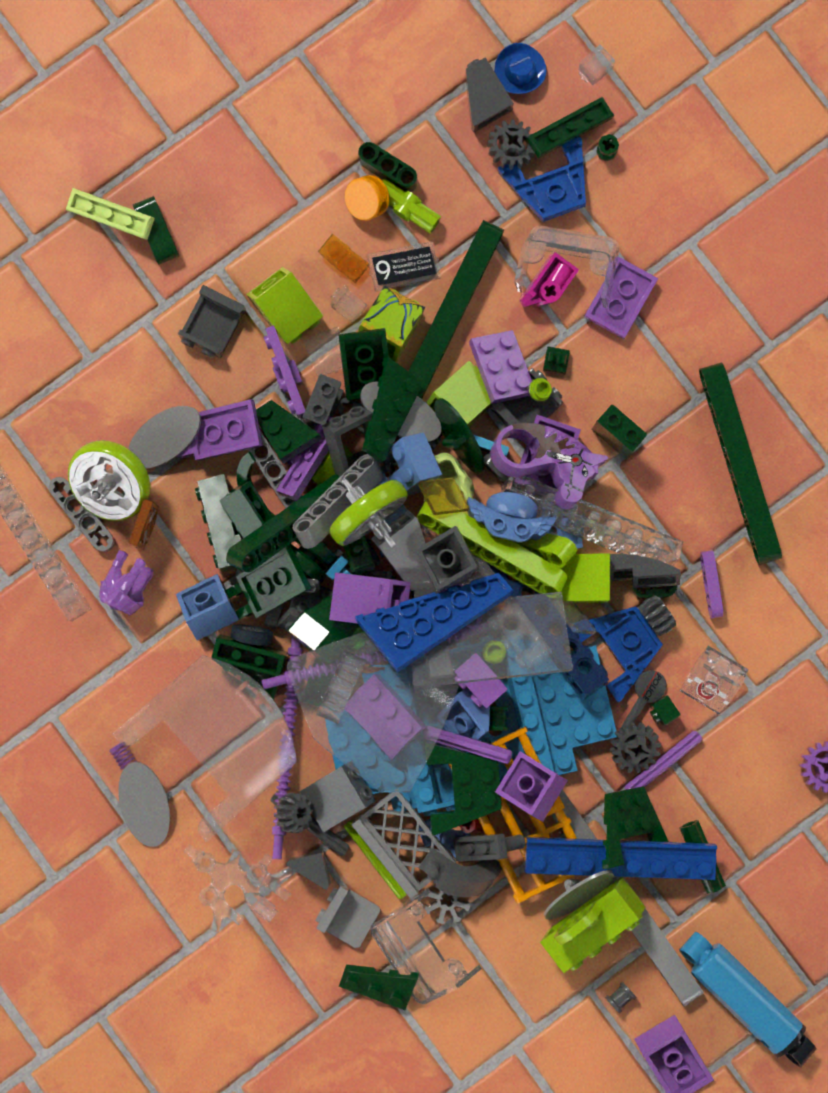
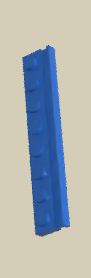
M526 837L525 873L592 876L601 871L611 870L615 877L715 880L716 844L620 840L624 865L603 869L602 860H606L605 845H603V840Z

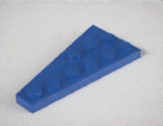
M497 573L473 580L471 584L461 587H450L447 591L436 594L433 592L403 601L391 608H380L368 615L355 616V621L398 673L513 595V589Z

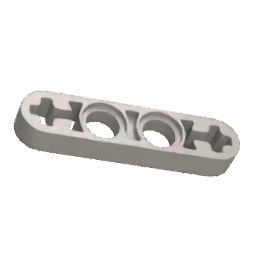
M62 477L52 479L49 484L51 495L90 543L101 552L111 550L115 543L114 537L101 520L82 505L77 512H71L68 504L71 500L76 499L75 496L70 495L62 502L61 499H64L65 496L59 491L55 493L57 489L56 484L60 483L62 485L65 483L63 489L67 494H70L69 481ZM87 517H92L95 520V526L91 530H86L83 527V520ZM98 531L104 538L109 537L106 547L98 545L100 539L94 534Z

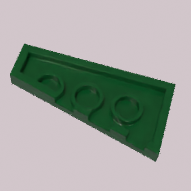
M389 357L383 359L382 366L384 369L377 385L379 390L377 398L374 399L372 405L374 411L372 419L368 422L362 447L364 452L379 462L386 460L423 385L421 380Z

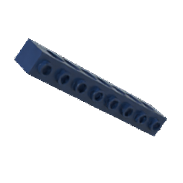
M474 555L489 576L499 573L513 589V595L508 597L507 601L582 700H585L606 685L609 680L606 669L601 664L598 665L591 649L586 645L583 646L579 640V634L564 621V614L559 608L555 609L551 603V598L540 594L518 580L513 581L509 579L508 574ZM524 591L530 592L533 598L525 599L521 593ZM543 610L547 617H538L535 611ZM556 628L560 631L561 635L553 636L549 630ZM571 647L575 654L568 655L564 652L563 648ZM582 665L587 667L589 673H580L578 670V666Z

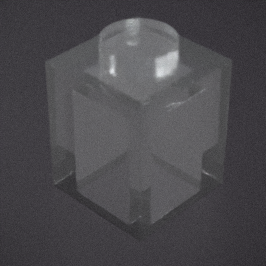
M599 45L580 62L578 68L579 75L585 82H590L594 86L613 69L615 60Z

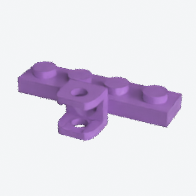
M275 327L265 328L267 335L264 336V340L268 350L273 348L275 357L271 359L280 390L284 393L289 392L291 400L287 401L291 413H296L298 419L303 418L305 408L296 384L300 385L303 382L294 360L287 362Z
M329 416L326 423L330 422L333 417ZM317 424L314 430L323 439L287 461L291 467L276 490L280 496L297 501L329 451L322 425Z

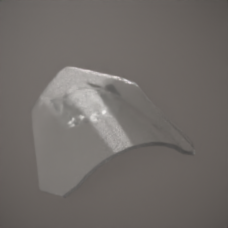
M359 633L290 659L287 664L290 680L313 738L380 793L410 792L422 772L446 722L459 684L454 680L457 675L454 673L452 678L429 680L424 655L397 673L366 633ZM450 654L454 673L461 665Z

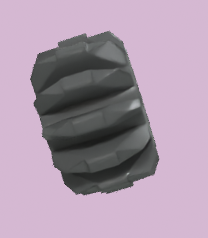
M652 596L643 601L639 606V611L655 634L662 636L676 626V620L659 597Z
M298 793L285 794V797L279 798V804L274 806L277 809V814L274 817L278 818L276 825L282 827V831L287 833H299L303 829L309 828L308 821L313 820L310 816L313 811L310 808L311 801L306 799L305 795Z

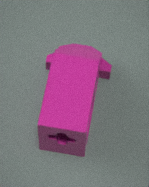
M556 252L552 253L525 292H523L519 301L524 307L535 304L539 307L557 301L579 269ZM550 288L551 290L549 293L551 295L547 297L545 295L547 292L545 289Z

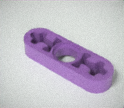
M713 550L700 552L710 618L723 617V605Z

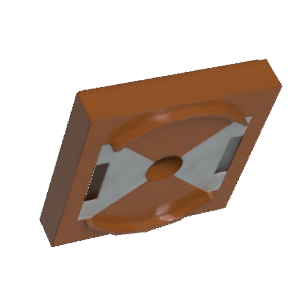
M146 499L143 500L129 540V544L141 550H144L145 545L148 543L156 522L159 507L154 502Z

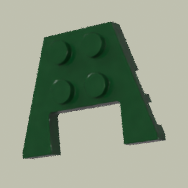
M425 742L426 765H452L455 811L431 812L430 814L432 836L502 809L501 796L495 792L500 785L498 761L455 750L451 747L447 748L436 745L432 742Z
M644 786L605 794L604 825H607L606 840H603V845H605L606 860H602L603 869L624 865L620 844L621 839L647 833L649 841L669 842Z

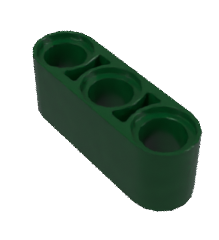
M365 142L359 147V162L364 168L383 180L386 178L403 191L412 192L416 188L417 173L411 166L372 142ZM371 151L375 156L372 159H365L363 154ZM390 163L394 166V169L384 171L382 166ZM408 175L413 178V181L405 184L401 181V178Z
M152 196L133 204L135 211L155 218L148 237V243L158 265L179 257L155 197Z

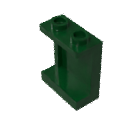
M614 405L609 406L592 428L598 436L625 459L632 454L647 436L646 432Z

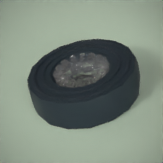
M237 624L232 627L231 638L246 644L267 646L272 643L273 632L258 626Z

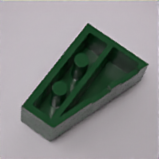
M220 634L216 638L211 661L234 676L241 678L254 689L256 688L274 701L279 686L263 689L261 680L282 675L288 652L267 646L238 642L230 636Z

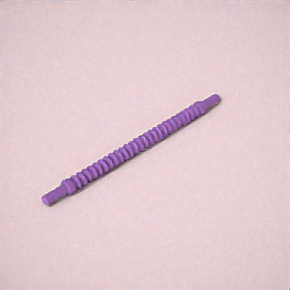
M292 635L291 647L288 648L290 659H287L290 664L287 665V668L296 672L297 668L301 669L298 664L301 663L299 657L302 656V648H300V642ZM295 681L294 685H285L287 692H284V694L287 695V698L284 699L286 705L283 706L286 711L282 713L285 715V718L282 719L284 725L281 726L284 732H281L283 739H280L283 744L280 745L282 752H279L281 759L278 760L281 762V765L278 766L280 772L277 773L280 776L277 779L279 786H276L278 793H275L278 796V799L275 800L277 805L279 804V798L285 797V794H288L287 791L290 790L288 783H291V780L288 778L292 775L289 773V770L292 769L290 763L293 762L290 757L293 756L291 750L294 749L291 744L295 742L292 736H295L293 729H296L293 723L296 722L294 716L297 713L294 710L297 709L295 703L298 700L295 697L299 695L296 693V689H299V686H297L299 681ZM276 818V820H273L275 826L272 827V834L274 835L272 859L282 860L283 838L287 832L282 831V827L276 825L278 818Z

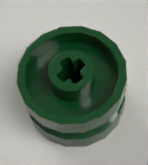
M296 539L295 542L300 546L299 548L292 544L288 546L292 547L303 572L311 579L320 581L325 573L316 564V561L318 560L325 566L331 567L338 557L322 541L315 547L307 549Z

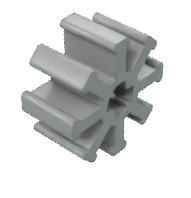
M426 887L424 897L428 896L437 899V901L429 905L425 904L427 914H430L431 911L438 907L441 908L439 916L436 917V922L444 924L446 910H450L454 923L459 922L461 917L457 914L455 906L469 911V901L458 900L459 896L452 895L454 899H451L452 903L447 905L446 902L441 903L440 899H443V894L451 896V894L441 890L437 893Z

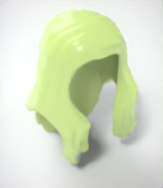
M440 453L434 456L442 475L425 488L426 498L429 496L437 497L468 515L466 504L468 497L473 499L474 496L473 481L451 454Z

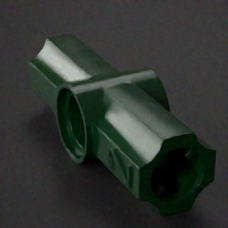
M699 820L690 821L679 827L685 843H708ZM717 863L715 880L701 879L707 894L717 892L726 886Z

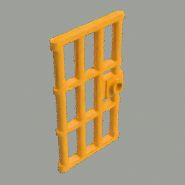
M526 727L489 743L507 749L505 743L518 737L526 755L540 763L526 734L528 732ZM512 758L508 764L504 763L507 771L514 762ZM501 796L502 809L500 811L512 835L521 834L523 836L506 799ZM560 796L557 797L547 814L549 816L555 813L558 822L545 827L541 820L529 814L537 832L527 837L550 838L549 833L562 828L567 839H577L570 825L572 821L570 817L567 818L563 810L565 807ZM487 815L478 818L486 835L496 834ZM526 837L524 838V839H525V847L522 848V849H519L520 852H521V854H522V856H523V858H524V860H525V855H526V844H527ZM508 858L498 859L514 892L513 897L516 903H522L528 898L576 876L558 875V877L545 882L542 874H531L537 887L524 892Z

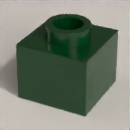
M668 695L663 696L650 705L652 709L650 714L657 724L661 722L662 725H667L681 715Z

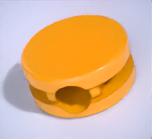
M366 175L356 178L348 184L345 190L346 206L349 212L359 220L365 221L381 216L389 205L388 189L383 181L376 176Z

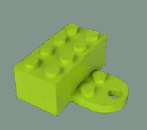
M620 877L549 928L540 943L563 973L569 969L573 972L583 964V960L587 956L593 958L602 951L601 947L607 942L609 945L616 942L625 929L629 932L640 924L639 920L643 917L642 913L645 905L626 880Z

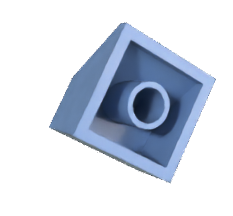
M218 574L176 594L186 623L196 640L209 636L239 620Z

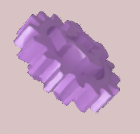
M825 741L823 747L819 742L815 743L816 749L808 747L807 750L810 754L801 756L806 761L799 764V766L805 768L801 776H808L805 782L807 785L814 783V790L818 791L822 787V792L827 793L828 783L824 782L828 779V771H824L822 765L818 764L828 763V741ZM827 751L824 757H815L818 753ZM811 765L814 766L816 772L815 776L811 771Z

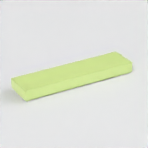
M72 188L66 210L146 240H148L155 219L149 215Z

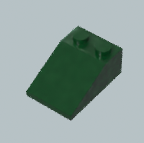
M385 328L338 334L347 400L361 398L360 395L363 387L369 383L378 382L379 377L382 376L384 369L382 366L383 359L389 357Z

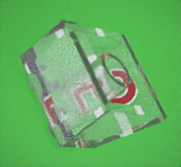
M708 645L696 661L680 691L720 715L741 688L748 669Z

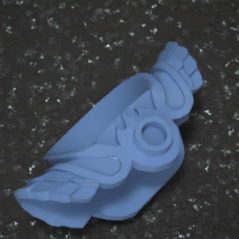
M500 492L488 498L486 506L476 499L470 497L467 499V512L470 517L474 518L477 522L483 523L490 535L513 542H526L531 538L539 540L542 536L546 535L556 522V516L536 518L538 512L536 503L529 497L518 493Z

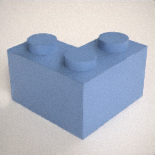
M424 432L402 437L392 445L393 457L399 469L388 478L389 481L397 480L401 482L408 496L420 493L442 475Z

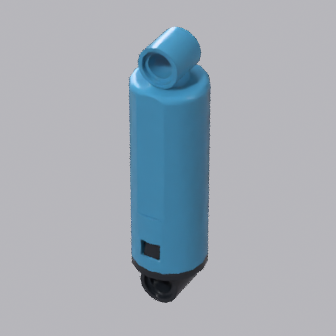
M694 932L679 949L680 953L694 965L691 974L777 1058L785 1055L792 1063L801 1068L817 1050L815 1045L803 1035L806 1031V1026L723 945L717 943L712 946L705 937L698 932Z

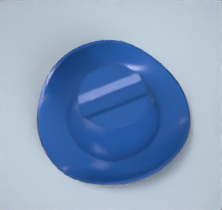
M513 43L499 53L495 62L494 72L507 92L525 94L532 92L543 83L546 77V64L540 53L530 45Z

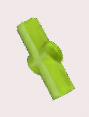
M384 178L383 183L386 185L389 193L388 206L393 208L394 213L405 221H412L429 234L434 231L441 216L422 204V201L416 195L409 191H403Z

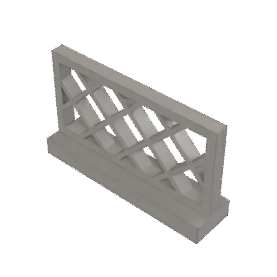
M398 788L353 820V828L410 899L435 879L428 874L427 878L419 882L414 876V867H419L421 864L415 863L416 851L429 852L431 848H434L435 844L438 848L435 849L436 851L456 863V860L436 835L432 836L431 829ZM397 796L402 803L401 811L388 810V801ZM374 812L383 813V826L373 825L368 817ZM387 814L401 816L399 828L386 826ZM404 816L413 817L417 821L416 830L402 828ZM385 830L399 832L398 844L388 843L384 839ZM401 834H415L414 846L401 845ZM418 835L429 836L432 840L431 848L417 847ZM400 849L414 850L412 862L400 859Z

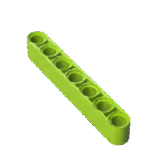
M429 496L417 515L420 524L439 535L457 526L471 554L548 598L556 599L559 597L568 578L562 569L511 540L490 535L483 523L477 522L474 518L437 497Z

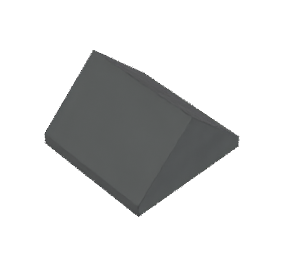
M457 526L416 549L437 591L466 582L479 568Z
M324 850L291 857L286 864L323 889H328L331 880Z

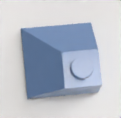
M467 688L458 693L436 717L446 731L480 740L489 731L490 706L485 708L482 705L479 708L470 698L473 693Z

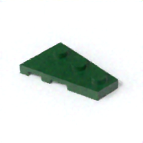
M272 400L256 409L258 423L283 464L323 439L318 432Z
M346 964L338 987L406 1010L419 973L411 972L410 975L399 974L398 970L391 969L389 973L378 972L374 967Z

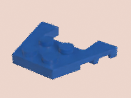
M581 136L562 146L569 164L528 180L524 178L521 169L517 165H514L513 170H510L508 164L504 168L498 167V172L542 222L586 207Z
M636 606L569 625V627H573L577 631L581 643L598 632L623 667L624 673L606 685L617 703L622 701L628 690L663 645Z

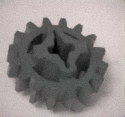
M514 119L511 120L509 125H507L505 120L502 121L501 127L495 125L494 132L489 133L490 140L487 142V147L490 148L489 156L495 155L493 162L501 161V168L508 164L510 170H513L514 165L521 169L523 162L529 164L530 157L534 158L535 156L534 151L526 140L528 136L532 135L529 134L531 127L529 126L524 129L522 121L515 125ZM497 140H500V141H499V144L501 145V148H500V149L498 148ZM524 141H526V144H527V149H526V150H525V146L523 145V142H524Z
M630 722V728L622 725L623 731L621 733L615 731L617 739L610 740L614 747L609 749L613 755L612 760L618 763L617 765L621 770L625 768L628 773H631L633 768L637 773H640L641 767L649 770L648 763L655 764L656 761L653 757L660 756V752L656 750V748L661 747V743L657 741L659 736L653 732L649 725L645 728L642 722L638 726ZM645 736L648 738L649 745L646 744ZM621 750H624L626 759L623 758Z

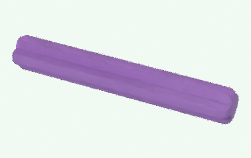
M427 726L423 731V738L488 759L508 764L512 758V751L432 726Z
M692 731L656 760L655 764H651L649 770L645 769L625 785V790L641 786L646 787L703 740L701 735L697 731Z

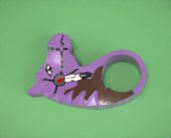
M520 423L504 428L491 447V460L494 466L504 475L522 477L544 471L550 472L553 484L557 487L554 497L555 503L559 508L566 510L573 508L583 496L585 483L589 479L595 478L598 474V467L602 466L608 459L606 455L592 453L575 438L555 428L536 423ZM507 438H516L523 441L527 446L531 447L529 448L531 455H533L531 462L517 464L507 459L502 451L501 441Z

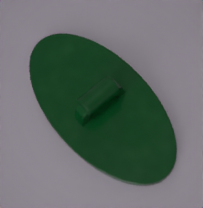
M439 398L435 401V412L446 437L442 442L443 446L453 448L458 457L471 471L476 474L482 473L485 468L484 459L472 431L459 412L448 401Z

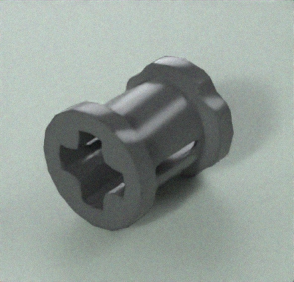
M622 981L620 987L611 996L607 995L605 998L620 1014L622 1008L631 999L635 1000L637 997Z

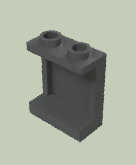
M203 285L199 291L200 297L183 329L179 330L178 335L182 338L181 342L186 346L193 348L195 345L202 349L201 352L210 358H214V356L221 358L246 309L241 303Z
M531 368L528 371L532 381L537 378L546 379L539 370L535 372ZM553 387L551 395L545 401H535L531 396L491 404L490 409L508 427L520 423H534L536 415L548 418L562 405L563 401L561 400V393Z
M322 374L319 375L303 415L306 425L315 429L317 424L326 425L329 416L334 418L344 390L340 389V381Z
M352 761L300 791V794L305 795L306 799L311 801L310 808L313 809L311 813L323 832L375 802L372 790L365 784L360 770Z

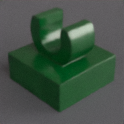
M547 346L543 370L566 374L570 350Z

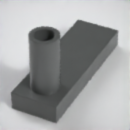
M490 834L453 838L456 861L508 858V851L525 847V839L521 834L505 837L504 834Z

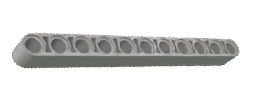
M562 789L559 796L565 807L563 810L567 818L570 817L572 821L570 825L577 839L597 840ZM554 813V814H552L551 816H552V818L555 820V822L557 823L558 820H557V817H556V815H555V813ZM614 876L613 879H612V881H611L606 887H608L609 885H611L613 882H615L616 880H618L620 877H615V876ZM644 909L643 917L639 920L640 924L631 931L685 1007L704 994V992L648 911Z

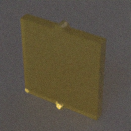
M454 478L427 480L418 483L424 495V501L428 503L433 515L465 512L470 509L463 496V491H460Z

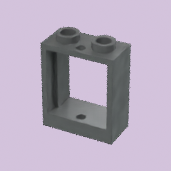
M362 406L354 407L346 414L334 417L326 425H322L334 472L340 477L361 456L367 455L366 452L361 450L346 458L340 435L361 424L366 435L368 422L372 419L373 413Z

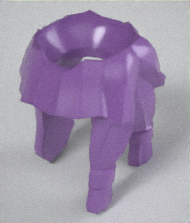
M119 550L105 580L100 581L99 596L101 602L106 603L110 608L120 610L130 616L143 606V591L152 579L154 570L145 567L146 562L141 558H137L130 573L122 576L121 568L128 554Z

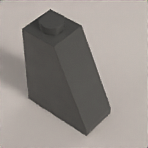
M486 57L480 61L475 59L470 62L465 72L473 133L511 112L514 105Z

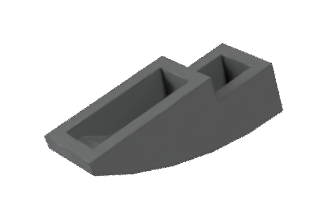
M610 554V581L632 580L633 588L680 585V569L667 563L639 555Z

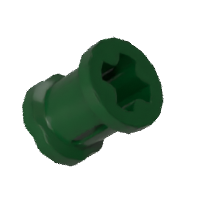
M610 134L601 137L596 150L600 159L609 161L616 156L619 147L617 138ZM607 144L611 146L608 151L604 149Z
M507 706L490 707L489 731L509 730V727L506 726Z

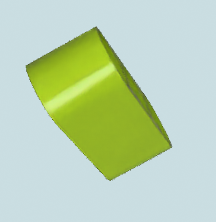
M546 533L539 540L531 538L526 542H515L560 569L577 553V547L573 541L566 537Z

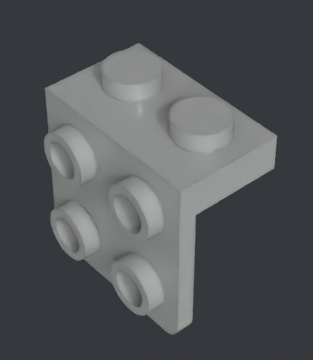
M341 884L339 889L333 888L327 900L331 903L327 910L322 908L315 921L319 924L316 929L323 933L327 931L352 947L359 948L377 918L380 907Z

